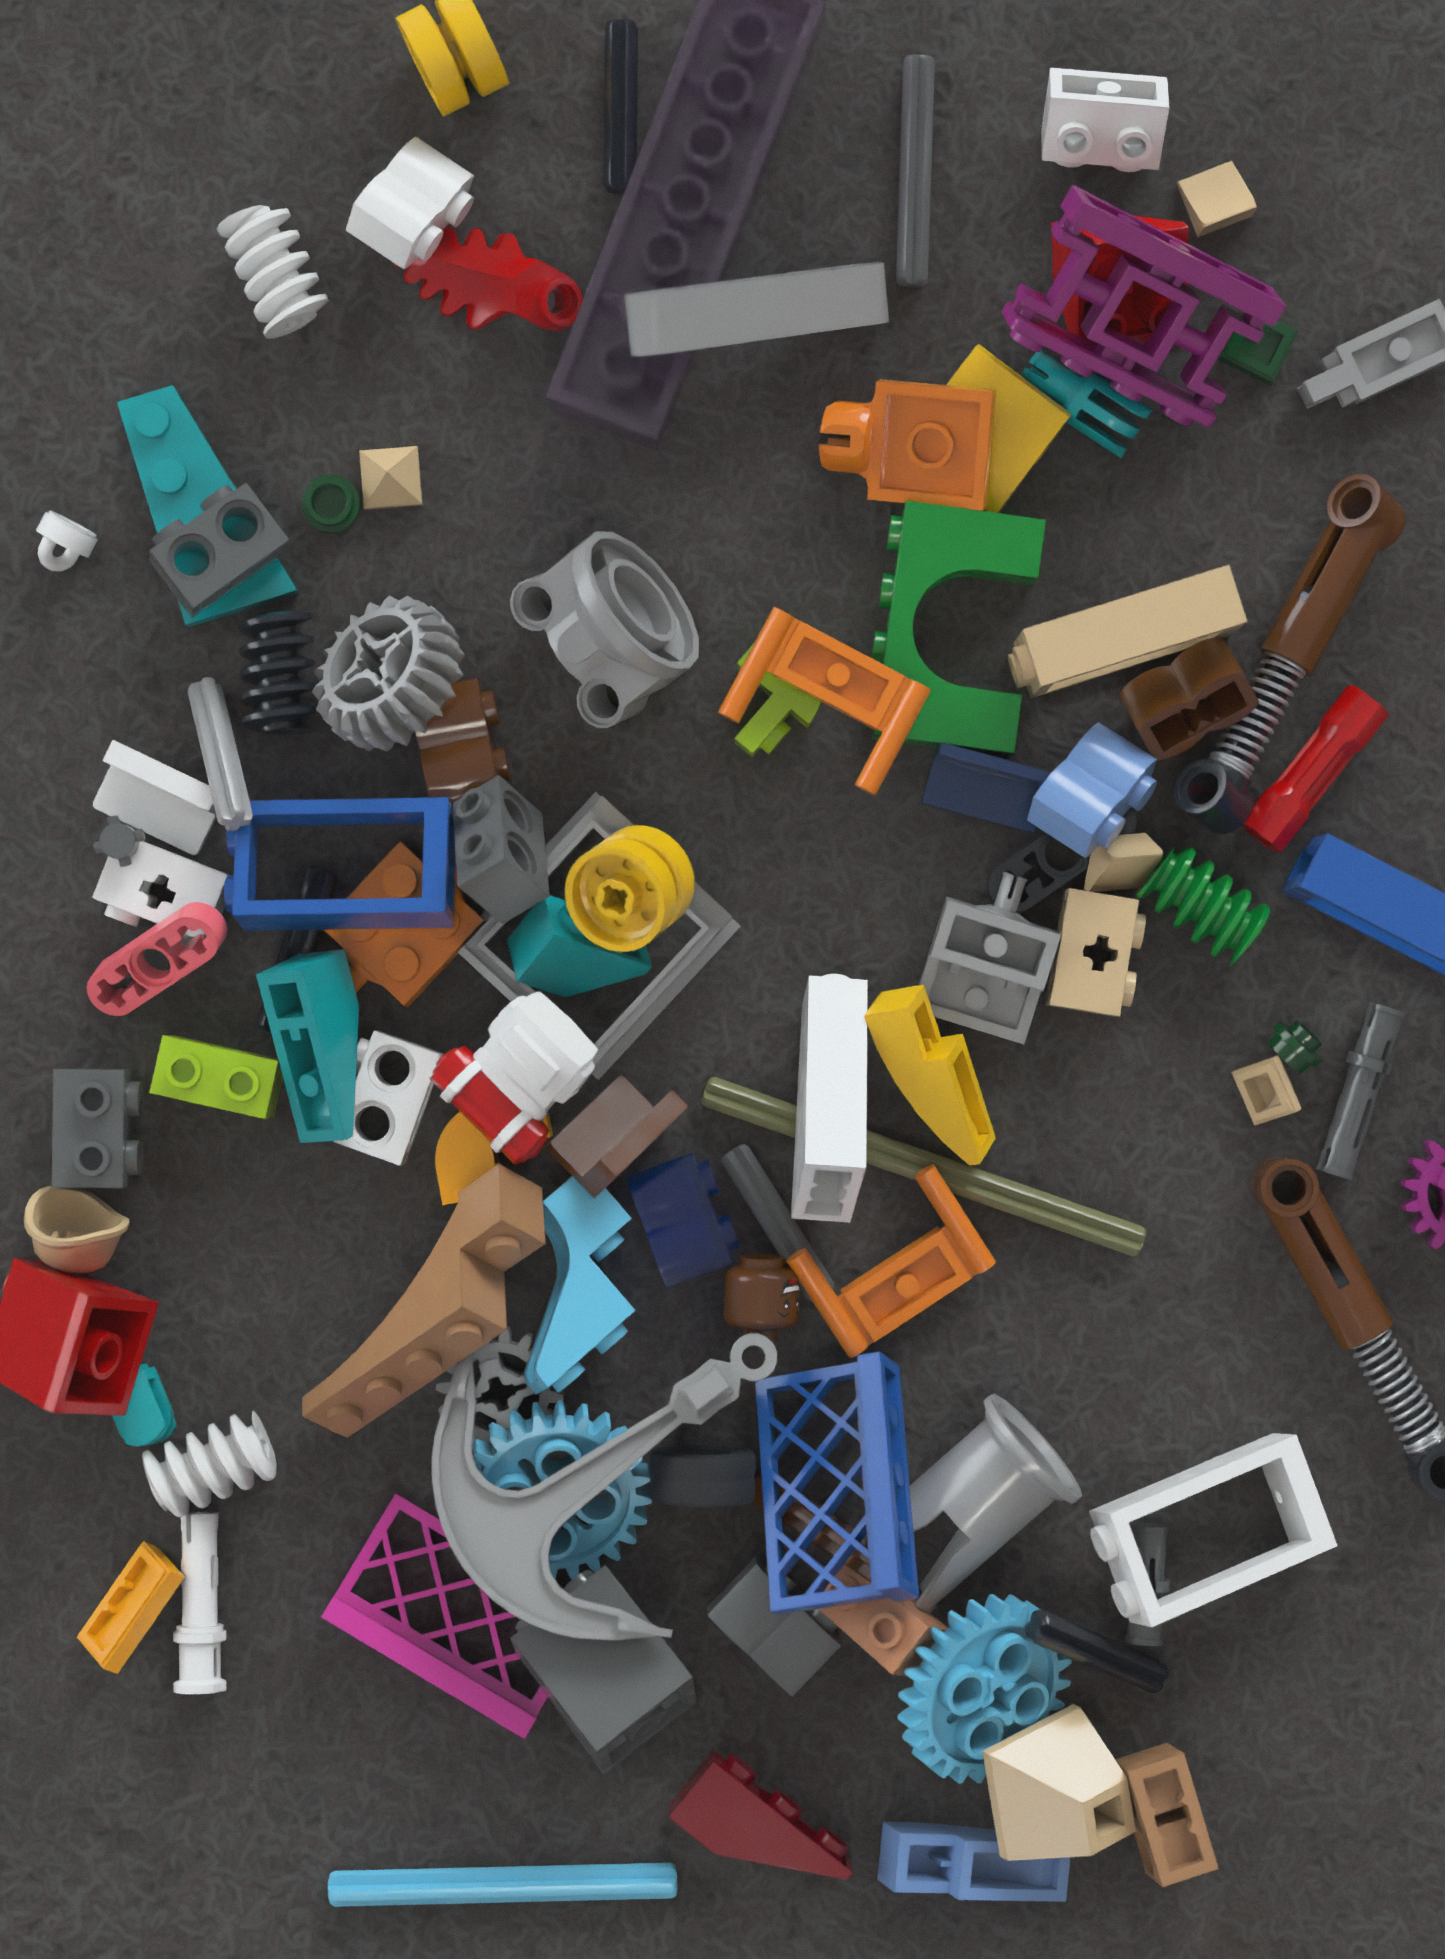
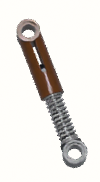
M1355 474L1346 477L1335 486L1329 495L1327 514L1330 520L1260 648V651L1267 659L1260 660L1262 668L1256 669L1255 674L1257 677L1250 679V683L1253 686L1252 689L1259 700V704L1245 718L1226 727L1228 733L1220 735L1223 742L1215 744L1216 750L1210 753L1211 757L1193 761L1177 777L1174 786V798L1177 805L1213 833L1227 834L1234 832L1243 826L1244 822L1250 817L1253 808V795L1249 789L1251 783L1249 776L1252 775L1251 771L1254 770L1251 762L1259 761V758L1256 756L1257 751L1260 753L1264 752V748L1260 746L1261 743H1269V739L1265 736L1267 733L1274 734V730L1270 727L1272 724H1279L1275 717L1277 715H1284V712L1280 709L1281 706H1289L1288 701L1285 700L1286 697H1294L1293 692L1290 691L1291 688H1299L1298 683L1295 682L1296 678L1303 679L1304 676H1312L1377 553L1395 543L1403 532L1406 523L1403 508L1376 479L1367 474Z
M1275 1157L1266 1160L1257 1168L1252 1179V1191L1255 1200L1268 1215L1341 1349H1355L1356 1352L1353 1357H1360L1361 1361L1358 1367L1366 1368L1363 1376L1371 1377L1368 1385L1376 1386L1373 1394L1381 1395L1379 1403L1386 1404L1384 1413H1391L1392 1416H1390L1389 1422H1396L1397 1425L1394 1427V1431H1401L1402 1433L1399 1436V1440L1404 1442V1449H1406L1405 1458L1408 1461V1472L1411 1481L1425 1494L1440 1502H1445V1482L1436 1484L1432 1482L1430 1477V1467L1433 1461L1445 1455V1426H1443L1442 1421L1436 1420L1438 1413L1431 1411L1433 1404L1426 1402L1427 1394L1420 1393L1423 1387L1420 1384H1416L1417 1376L1411 1374L1412 1367L1405 1365L1407 1357L1400 1356L1402 1348L1395 1347L1397 1339L1390 1338L1392 1330L1389 1328L1394 1324L1390 1314L1323 1196L1316 1173L1309 1165L1297 1159ZM1289 1170L1297 1177L1298 1191L1290 1201L1279 1203L1273 1196L1271 1190L1272 1182L1280 1172ZM1300 1215H1304L1329 1260L1327 1263H1324L1299 1218Z

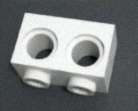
M373 1031L370 1040L361 1038L357 1045L356 1073L358 1075L355 1084L353 1137L334 1142L399 1166L406 1164L434 1083L429 1078L437 1066L436 1062L444 1054L382 1031ZM390 1051L402 1053L409 1062L410 1070L408 1077L399 1085L387 1083L379 1071L382 1057ZM370 1106L381 1108L389 1118V1130L380 1140L366 1137L360 1129L359 1121L361 1114Z

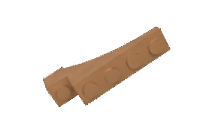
M497 1164L459 1191V1202L449 1222L406 1292L358 1350L328 1378L302 1397V1417L348 1438L506 1331L504 1272L545 1244L542 1187L501 1164Z

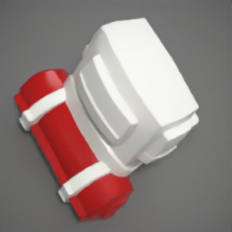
M540 991L527 997L520 996L510 1002L489 1026L490 1039L475 1053L466 1046H462L460 1048H453L442 1055L436 1062L437 1066L429 1078L443 1092L440 1097L459 1110L491 1143L490 1147L496 1153L502 1152L515 1166L526 1162L530 1158L534 1159L539 1154L550 1131L542 1121L555 1102L563 1104L579 1091L595 1068L593 1058L598 1052L597 1047L571 1018Z

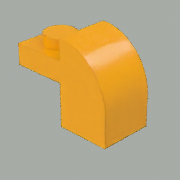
M461 1112L456 1114L445 1126L436 1147L435 1166L442 1205L458 1203L459 1191L499 1164L498 1154L490 1147L491 1143ZM547 1113L542 1121L550 1130L547 1134V1138L553 1136L550 1116Z

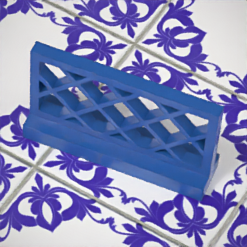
M881 1352L857 1355L858 1362L768 1377L755 1382L770 1611L776 1615L886 1598L896 1602L919 1599L900 1366ZM855 1379L856 1399L844 1415L840 1417L822 1401L837 1382ZM817 1386L812 1394L805 1389L807 1387ZM796 1390L807 1400L786 1427L775 1418L773 1393ZM819 1408L837 1424L815 1451L799 1438L797 1434L815 1410ZM857 1418L859 1431L852 1427ZM775 1427L782 1432L777 1440ZM849 1432L860 1441L861 1456L847 1475H845L826 1459L844 1435ZM793 1441L808 1453L811 1458L790 1484L778 1473V1459ZM822 1465L841 1482L820 1509L801 1492ZM861 1477L863 1478V1489L856 1484ZM779 1485L786 1490L781 1497ZM853 1490L864 1499L865 1516L850 1534L834 1521L831 1516L849 1492ZM797 1499L812 1511L815 1517L796 1542H794L783 1533L782 1517ZM825 1524L829 1525L846 1540L826 1567L822 1566L805 1551ZM866 1535L868 1541V1548L861 1543V1541L864 1539ZM783 1543L790 1548L785 1556ZM858 1549L869 1559L871 1584L849 1588L835 1575L854 1550ZM801 1557L820 1575L804 1595L787 1597L786 1575ZM829 1583L837 1588V1590L824 1591Z

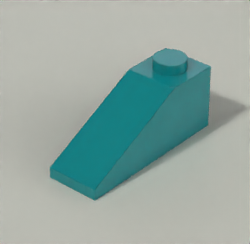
M345 949L297 954L256 974L300 1143L347 1140L353 1137L359 1017V1003Z

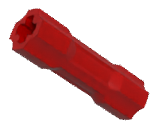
M1351 684L1349 687L1346 686L1320 719L1317 729L1273 785L1265 789L1254 803L1250 817L1241 827L1271 851L1277 854L1278 852L1281 853L1306 822L1312 808L1352 757L1365 747L1387 719L1389 714L1384 707L1361 689Z

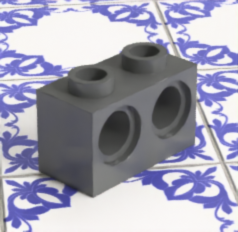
M244 483L234 491H232L229 485L218 489L200 504L204 511L202 514L186 525L181 519H177L160 530L152 538L156 546L150 550L149 562L191 618H194L287 551L289 538L247 483ZM232 517H244L252 522L256 533L247 541L237 542L226 536L222 526ZM186 550H195L205 556L209 566L200 575L188 576L177 569L174 563L176 557Z
M497 775L478 788L468 790L460 799L452 803L457 885L461 890L502 924L550 897L543 815L535 806L500 775Z

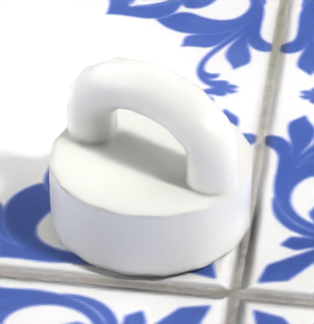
M53 511L45 512L36 529L37 532L43 535L38 547L40 563L51 571H64L74 565L79 555L89 558L98 540L96 538L97 535L92 531ZM56 544L66 548L62 556H53V549Z

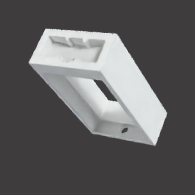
M1273 1433L1089 1511L1095 1526L1090 1531L1092 1543L1099 1557L1104 1562L1108 1561L1115 1580V1584L1111 1586V1593L1116 1607L1125 1618H1129L1131 1623L1154 1627L1337 1547L1297 1435ZM1262 1466L1289 1542L1174 1593L1156 1599L1128 1522Z

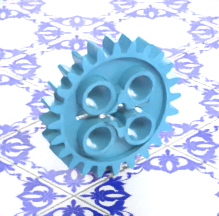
M563 1400L557 1401L552 1415H545L540 1404L535 1402L532 1406V1418L524 1420L514 1409L509 1411L510 1428L507 1430L492 1422L489 1425L491 1443L475 1439L473 1442L474 1457L476 1458L474 1460L477 1469L488 1482L501 1489L510 1487L526 1489L539 1484L628 1428L624 1425L610 1432V1414L607 1412L601 1414L594 1422L590 1421L588 1407L584 1403L581 1404L574 1416L566 1415ZM559 1450L569 1453L568 1456L562 1459H551L546 1456L553 1451ZM643 1457L603 1489L607 1490L608 1493L603 1496L594 1497L561 1525L564 1528L556 1532L552 1538L548 1555L551 1573L554 1578H556L558 1569L566 1568L570 1578L574 1579L579 1575V1565L584 1563L596 1573L601 1569L599 1556L602 1554L616 1561L621 1559L618 1540L628 1544H635L637 1542L634 1525H646L647 1514L644 1505L652 1502L649 1496V1485L647 1484L650 1482L648 1463H641ZM521 1459H527L530 1463H532L535 1466V1469ZM577 1515L580 1519H582L588 1524H583L575 1516Z
M989 1594L983 1607L971 1599L968 1601L966 1617L962 1618L951 1610L948 1612L949 1628L945 1632L937 1627H932L930 1632L935 1643L931 1648L924 1646L916 1647L915 1652L923 1661L920 1667L905 1669L904 1674L911 1678L914 1684L913 1687L899 1692L898 1697L910 1707L898 1715V1720L908 1727L902 1738L914 1747L911 1753L940 1777L945 1778L948 1775L957 1783L962 1784L966 1777L969 1776L975 1782L982 1783L986 1774L983 1750L1047 1718L1050 1710L1064 1708L1065 1704L1055 1697L1056 1692L1070 1686L1071 1681L1059 1672L1067 1668L1072 1661L1070 1658L1037 1645L1032 1639L1027 1638L1024 1631L1025 1625L1030 1622L1031 1613L1035 1610H1040L1027 1600L1022 1602L1011 1594L1003 1601L994 1594Z

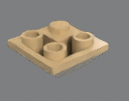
M1072 1704L982 1751L1001 1858L1013 1861L1092 1856L1136 1832L1128 1778L1081 1707Z

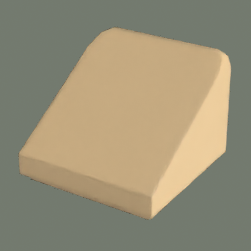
M1232 161L1177 182L1197 237L1252 217L1257 209L1251 192Z
M1146 833L1118 835L1109 848L1105 849L1099 845L1090 854L1084 889L1089 892L1139 888L1161 861L1163 850Z

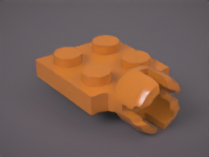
M880 379L876 381L875 395L871 402L836 401L826 406L819 432L849 435L851 437L850 439L828 438L827 444L819 443L821 465L829 471L856 473L863 476L868 485L867 500L898 503L913 501L983 511L987 508L996 390Z

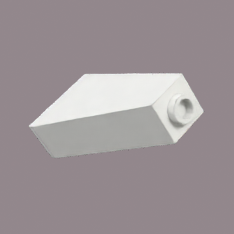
M841 974L808 977L801 1014L792 1219L850 1223L866 1169L867 1023L864 1015L867 1012V980L850 979Z

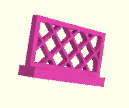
M395 1493L321 1618L525 1739L537 1719L536 1716L545 1703L547 1695L539 1686L531 1700L510 1687L505 1663L520 1658L517 1653L502 1655L495 1622L516 1616L510 1612L493 1615L489 1597L480 1588L486 1617L452 1626L444 1592L476 1583L472 1578L442 1585L434 1551L449 1548L450 1544L446 1541L433 1545L429 1528L446 1537L440 1520ZM399 1510L421 1522L427 1547L392 1555L387 1530ZM382 1540L386 1557L369 1562ZM428 1553L436 1587L402 1596L394 1562ZM388 1563L396 1598L371 1604L351 1592L363 1570ZM438 1594L446 1628L421 1634L409 1626L404 1602ZM398 1604L401 1621L381 1609ZM488 1624L496 1658L471 1664L460 1657L454 1633ZM448 1635L452 1652L431 1639ZM498 1665L502 1682L481 1669Z

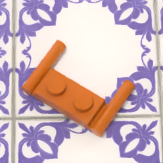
M773 607L718 713L735 723H739L766 671L771 673V676L875 731L879 730L882 732L854 784L863 791L876 796L931 690L923 684L905 677L808 624L795 619L783 610Z
M934 1164L923 1168L914 1177L945 1225L941 1228L936 1226L840 1289L841 1294L838 1296L806 1248L796 1251L786 1260L849 1358L859 1355L868 1345L876 1342L957 1289L976 1274L987 1271L996 1263Z

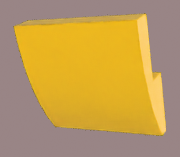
M978 344L947 385L996 390L987 508L985 509L989 512L999 513L1033 465L1040 460L1072 414Z

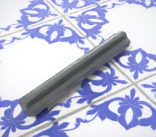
M918 54L905 57L902 77L896 283L899 286L908 288L926 285L929 258L935 60L932 56Z

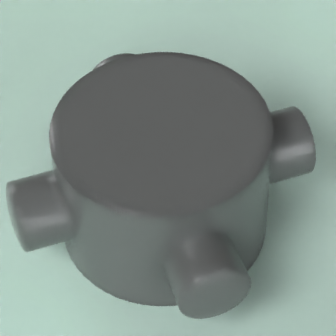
M118 815L108 817V826L102 830L99 841L93 842L96 854L104 852L107 856L118 859L120 867L129 866L132 864L130 857L136 853L139 842L145 840L143 829L134 830L132 827L120 823Z

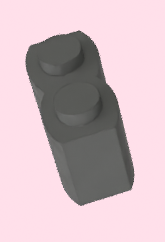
M756 1557L707 1606V1616L792 1697L842 1646L839 1636L834 1632L838 1626L819 1609L779 1615L770 1611L768 1567ZM789 1573L786 1575L787 1597L796 1596L792 1590L798 1585Z

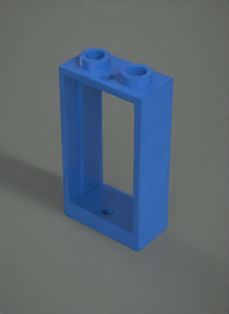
M448 797L250 801L253 813L251 823L241 826L237 831L227 830L226 832L228 853L230 856H234V877H227L225 880V908L227 912H232V916L244 931L454 928L456 852L453 806ZM424 824L422 898L255 900L258 827Z
M1329 833L1306 841L1281 892L1445 976V893Z

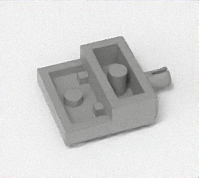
M1003 872V878L994 905H973L946 896L919 985H925L934 1017L1024 1044L1040 993L1044 991L1061 934L1057 930L1031 923L1016 912L1028 879L1016 876L1011 895L1008 897L1014 875Z

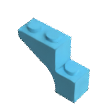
M573 1176L543 1201L544 1230L555 1252L557 1275L524 1371L525 1382L536 1395L551 1385L558 1393L567 1387L585 1370L579 1360L594 1347L601 1354L612 1347L628 1332L622 1322L635 1311L589 1257L592 1255L597 1262H600L625 1239L618 1230L632 1218L606 1188L593 1198Z

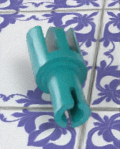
M1043 349L1040 352H1036L1029 363L1045 372L1048 377L1034 367H1030V369L1026 367L1021 376L1072 414L1066 422L1067 424L1122 459L1128 447L1108 432L1084 418L1083 415L1087 412L1111 429L1134 439L1140 431V427L1129 417L1098 398L1099 391L1141 418L1147 419L1153 409L1142 401L1137 402L1120 394L1110 385L1111 381L1095 371L1091 377H1082L1046 354V351Z
M147 1363L140 1364L125 1416L112 1415L118 1432L127 1445L138 1447L165 1442L173 1435L176 1428L174 1412L155 1366L149 1367Z

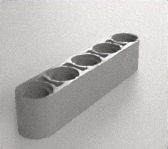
M884 262L835 266L624 295L631 356L675 353L889 322Z

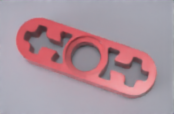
M192 902L184 905L100 963L87 983V994L90 1001L96 1008L108 1015L122 1016L130 1013L209 961L216 954L227 936V924L224 917L217 909L206 903ZM200 928L206 934V936L203 934L195 936L188 941L185 947L180 941L188 929L196 931ZM155 949L163 953L170 962V969L159 970L149 965L144 958L143 950ZM128 973L133 978L126 989L120 987L115 990L109 985L117 984Z

